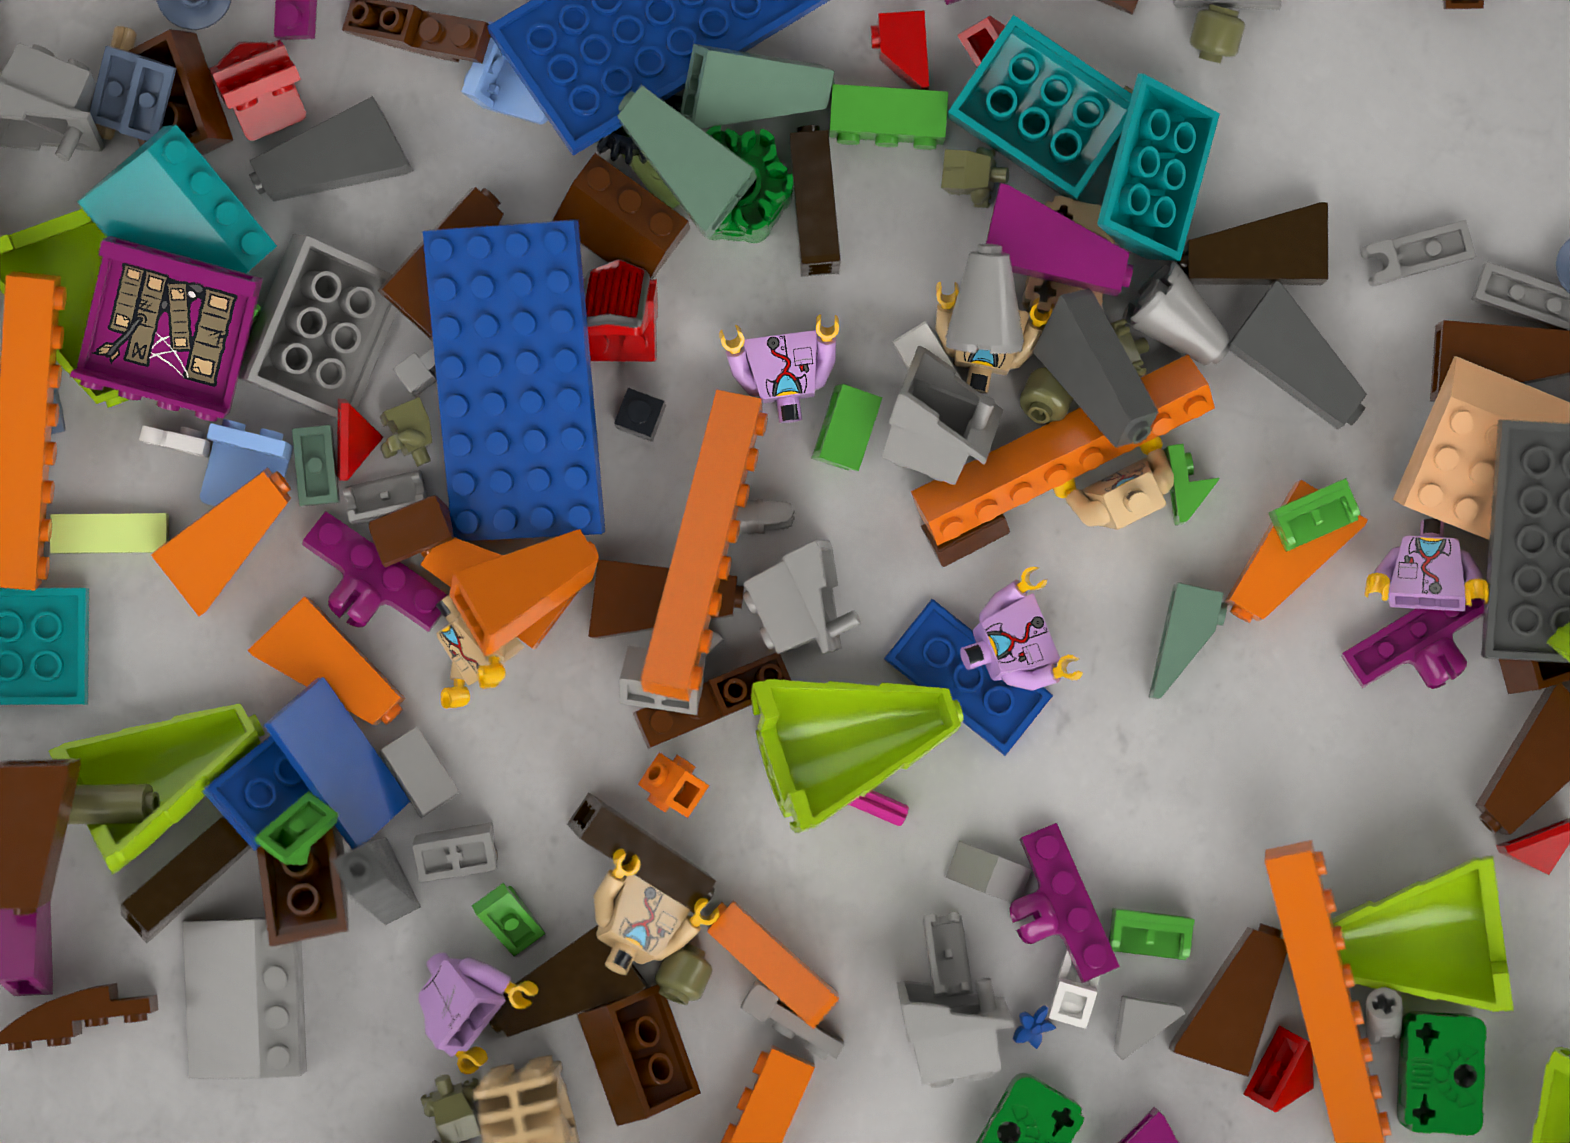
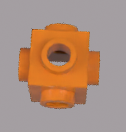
M660 752L638 783L640 787L650 793L647 798L648 802L665 813L670 807L687 818L709 787L708 784L692 774L696 768L693 764L679 755H676L671 760Z

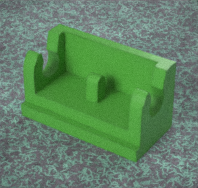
M845 384L836 385L811 459L848 471L849 469L859 471L882 397Z
M1346 478L1268 513L1285 552L1359 520L1357 516L1361 515Z
M1112 908L1109 943L1113 952L1186 960L1190 956L1195 919L1184 916Z

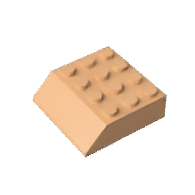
M1454 356L1393 500L1405 507L1489 540L1498 420L1570 423V402Z

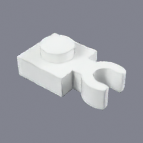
M143 425L139 441H143L146 444L209 458L213 444L202 439L204 432L186 427H180L179 433Z

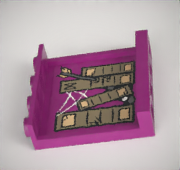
M112 236L103 239L98 254L103 257L77 368L71 371L70 377L80 379V385L89 389L103 390L105 386L119 390L118 395L126 399L140 401L142 397L156 400V406L166 410L179 411L180 407L195 411V417L206 421L216 422L218 418L224 419L231 411L263 278Z

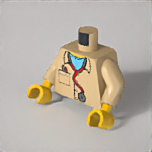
M938 282L936 285V297L939 302L937 304L936 332L943 350L948 356L953 358L954 366L969 369L966 382L968 385L980 393H988L992 373L1007 375L1009 369L1020 368L1030 358L1055 305L1052 303L1048 313H1040L1037 310L1040 298H1036L1032 303L1030 312L1019 310L1024 338L1021 352L990 354V350L977 349V353L958 351L946 347L945 337L959 292V286L955 282L954 292L950 295H944L941 293V282Z
M1160 436L1139 446L1141 452L1147 455V459L1143 458L1082 490L1077 489L1075 479L1073 478L1063 485L1053 488V491L1057 497L1066 498L1067 504L1085 525L1090 527L1102 526L1117 530L1167 505L1163 495L1167 494L1173 487L1174 475L1166 453L1162 449L1163 442Z
M448 595L436 604L437 608L449 622L436 634L452 660L450 679L454 680V687H445L441 691V705L445 709L464 707L468 704L470 692L465 687V682L468 686L478 681L481 688L497 687L505 677L503 664L524 648L520 640L515 637L493 654L484 656L453 600Z
M619 849L613 854V863L616 867L614 870L610 869L594 894L596 922L599 925L596 933L597 938L612 947L605 965L610 970L624 975L627 974L632 961L644 964L652 960H663L682 949L701 930V923L710 925L717 921L719 910L715 908L710 915L702 916L700 910L709 901L707 898H700L694 905L695 914L692 917L687 916L690 911L689 908L634 875L640 868V860L636 854L633 855L629 864L621 865L626 852L624 849Z

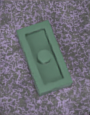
M331 425L292 429L299 506L340 503L333 427Z

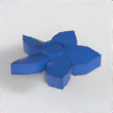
M1043 1005L1035 1012L1033 1017L1028 1012L1019 1013L1022 1025L1015 1030L1012 1039L1016 1043L1028 1041L1037 1049L1042 1043L1041 1033L1056 1029L1049 1020H1045L1048 1007Z

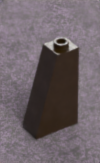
M817 125L801 126L797 128V132L790 133L801 277L839 274L841 260L828 130H820V126Z
M1328 202L1316 203L1188 240L1184 246L1181 261H1177V264L1193 285H1273L1276 281L1283 285H1322L1328 280Z
M588 792L567 823L581 840L612 860L616 850L624 849L626 856L621 865L629 864L633 855L636 854L640 860V868L634 875L689 908L692 913L695 914L694 905L700 898H707L708 901L711 900L715 891L713 886L716 880L591 793Z
M222 816L121 903V916L147 944L249 851L251 846L228 820Z
M596 925L514 983L518 985L524 981H531L538 987V993L534 996L527 995L521 991L522 996L532 1004L526 1008L517 1009L511 1005L509 994L503 992L502 995L506 1001L490 1020L489 1024L497 1034L503 1031L507 1037L638 993L645 989L648 984L633 963H631L627 974L624 975L610 970L605 965L612 947L597 938L596 933L599 925Z

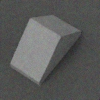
M959 841L946 878L1012 903L1014 900L1022 897L1032 869Z
M1121 996L1114 1044L1115 1053L1120 1059L1124 1060L1186 1013L1179 1005L1174 1003Z

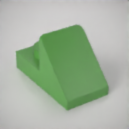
M1184 444L1167 446L1163 450L1170 462L1174 475V485L1170 489L1175 525H1182L1188 522L1220 478L1189 482V475H1194L1192 455L1190 452L1185 453Z
M308 791L255 837V842L284 864L305 865L308 861L310 846L337 823L339 814Z
M502 883L472 905L480 920L513 956H516L545 935L540 924L512 886L507 887Z

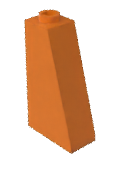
M267 467L151 554L199 617L209 609L290 501L291 497L287 492L291 490V487L278 471L272 473Z
M1299 480L1294 483L1281 507L1316 492L1318 489L1303 480ZM1359 515L1357 516L1359 520L1285 552L1276 529L1271 522L1224 601L1232 606L1230 612L1247 623H1250L1252 619L1256 621L1264 620L1365 526L1368 519Z
M578 529L455 572L449 595L484 656H488L593 580L596 565L599 561L598 552L595 545L591 541H587L582 531Z
M454 537L453 540L421 552L425 559L420 565L451 587L455 572L503 555ZM579 591L516 637L536 650Z
M304 596L248 649L252 656L306 687L316 678L324 677L347 711L372 725H378L380 722L388 725L403 710L399 704L406 698L311 598Z
M734 900L728 907L721 902L716 907L719 910V917L707 929V932L814 1029L839 1000L838 993Z

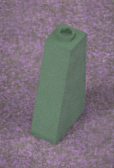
M693 44L680 114L702 129L716 125L734 124L827 109L828 100L832 97V87L835 84L833 78L834 70L815 63Z
M641 85L636 93L630 91L623 98L618 107L620 111L618 119L700 232L710 239L757 178L755 170Z

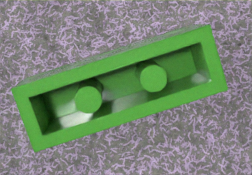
M833 84L829 138H837V143L845 145H857L860 143V140H874L875 145L880 147H897L898 142L914 143L913 147L916 149L934 150L937 145H944L946 138L948 92Z

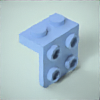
M490 37L483 63H472L471 68L466 73L461 92L484 109L537 124L546 123L548 119L492 37Z
M223 419L222 426L210 423L207 439L213 441V446L200 492V500L205 504L216 506L267 467L272 473L278 471L285 478L293 446L286 441H282L284 434L261 428L258 435L245 432L246 425L239 422Z

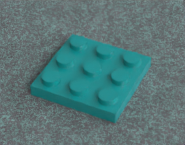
M0 588V705H88L89 588H37L35 591Z

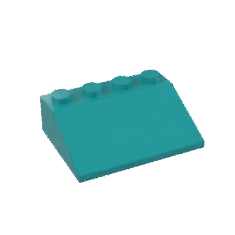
M1013 15L949 109L947 118L1062 196L1077 201L1121 135L1132 94Z
M1138 73L1097 225L1122 248L1143 258L1181 261L1220 113L1144 73Z
M177 125L164 126L77 201L106 237H116L242 273L249 272L277 247Z

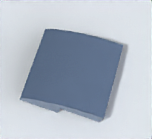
M105 46L90 108V114L94 123L118 130L119 133L148 141L162 128L176 68L120 48Z

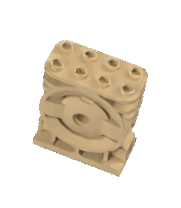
M546 1055L530 1059L526 1067L516 1070L514 1063L493 1067L490 1072H487L486 1076H483V1080H480V1084L473 1090L474 1099H479L478 1118L483 1143H580L567 1093V1086L560 1075L563 1069L561 1061H553L552 1055Z

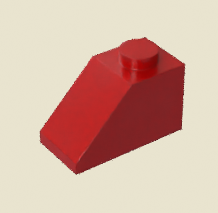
M925 10L878 13L877 25H871L872 49L879 48L880 61L912 89L929 90Z

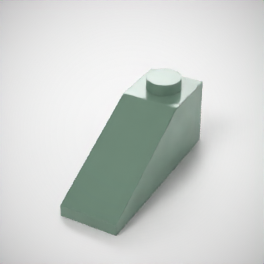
M1182 583L1173 585L1148 698L1161 699L1214 634L1217 625L1223 626L1228 607L1227 603L1222 602L1224 593Z

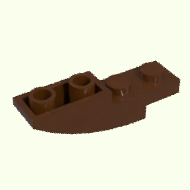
M351 0L342 28L346 33L367 40L459 63V60L482 64L491 37L487 27L490 24L487 22L424 11L412 4L390 0Z
M775 652L703 683L697 715L647 707L635 711L633 715L649 749L751 706L753 683L768 679L792 680L781 654Z
M117 983L75 991L48 1001L10 1023L0 1032V1044H8V1051L32 1048V1041L47 1040V1047L71 1044V1037L82 1034L81 1020H84L85 1027L109 1024V1017L123 1016L124 1023L147 1021L148 1013L159 1010L157 994L118 998Z

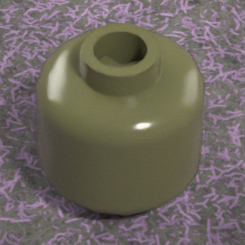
M1210 4L1208 10H1200L1197 13L1190 37V44L1193 48L1201 50L1199 58L1221 64L1223 56L1234 57L1237 55L1245 29L1244 21L1238 18V11Z
M1044 367L1038 368L1030 374L1019 400L1022 410L1032 421L1039 424H1048L1065 418L1073 398L1050 371Z
M686 944L683 949L663 959L655 975L656 984L660 987L659 994L681 1005H687L689 1001L699 1000L713 971L710 963L704 959L706 953L696 946Z

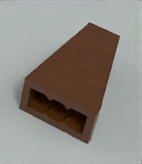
M474 187L461 198L433 230L499 225L504 215L498 208L501 203L486 188L480 191ZM422 241L377 291L433 342L424 243Z
M1449 320L1441 321L1435 325L1430 402H1435L1454 356L1523 384L1570 375V331Z
M599 559L588 637L602 639L654 630L669 568ZM728 575L727 580L720 579L717 593H722L721 607L718 616L711 615L710 620L733 617L734 608L742 609L744 586L737 585L738 576Z
M1562 683L1545 688L1475 804L1482 812L1479 816L1480 821L1493 834L1499 831L1501 834L1511 835L1570 781V692Z
M80 758L7 760L0 762V909H13L14 915H29L37 913V908L51 901L81 768Z
M1260 923L1258 930L1246 928L1171 1040L1169 1050L1173 1053L1249 1077L1287 955L1285 940L1280 938L1282 930Z

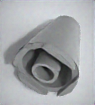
M979 244L978 251L970 252L945 337L947 348L977 353V349L990 350V354H1007L1022 351L1024 338L1010 254L1002 252L1001 245Z
M1174 261L1171 262V266L1165 264L1141 286L1137 291L1141 295L1137 305L1134 306L1129 302L1122 315V319L1127 320L1128 323L1126 324L1184 355L1188 354L1191 359L1203 365L1211 362L1214 364L1219 363L1230 350L1228 345L1230 340L1229 334L1181 267Z

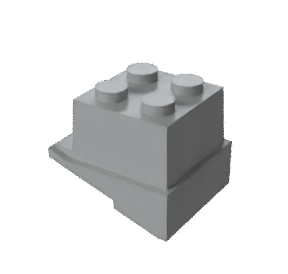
M18 43L0 74V146L39 151L41 145L58 147L55 155L66 161L70 160L75 149L102 151L105 145L90 114L96 87L90 69L74 59H69L68 62L55 58L50 50L40 45L34 44L31 48Z
M918 345L888 422L892 426L882 458L892 461L897 466L908 467L929 475L936 481H944L955 485L969 455L985 465L1003 409L995 404L992 398L984 396L955 376L957 371L955 368L928 349Z
M815 540L782 556L784 561L744 582L748 590L743 593L746 604L753 614L758 612L764 624L760 628L763 640L769 649L775 647L777 654L792 651L817 640L822 654L841 649L840 634L860 625L859 618L854 610L837 618L833 588L838 586L833 549L829 541Z
M981 978L975 981L978 995L965 994L934 999L933 987L930 983L897 982L908 1041L913 1042L922 1085L930 1083L931 1087H943L954 1082L953 1079L967 1076L971 1080H981L991 1077L993 1075L992 1072L1001 1070L996 1030L1008 1027L1014 1028V1024L1005 999L994 996L991 978Z

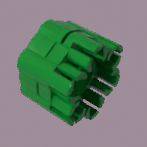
M721 125L713 126L705 133L754 168L757 178L753 182V193L747 198L738 201L710 239L746 241L749 243L762 242L768 237L771 228L777 223L783 211L792 202V173L788 174V168L780 162L776 153L775 138L769 131L760 128V134H755V131L752 130L745 132L743 135H738L728 127L725 131H722Z

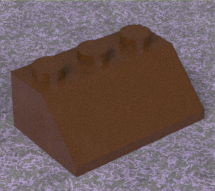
M169 29L129 50V52L176 68L162 128L164 126L177 125L201 155H205L234 140L196 33ZM137 138L141 147L146 141Z
M594 153L571 184L552 220H578L580 243L607 263L621 259L643 268L650 275V279L656 276L690 230L689 221L596 153Z
M657 984L647 987L638 993L594 1007L577 1015L616 1126L650 1118L701 1094L667 998L659 994L660 987Z

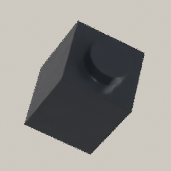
M627 388L614 424L619 430L653 442L666 408L665 401Z

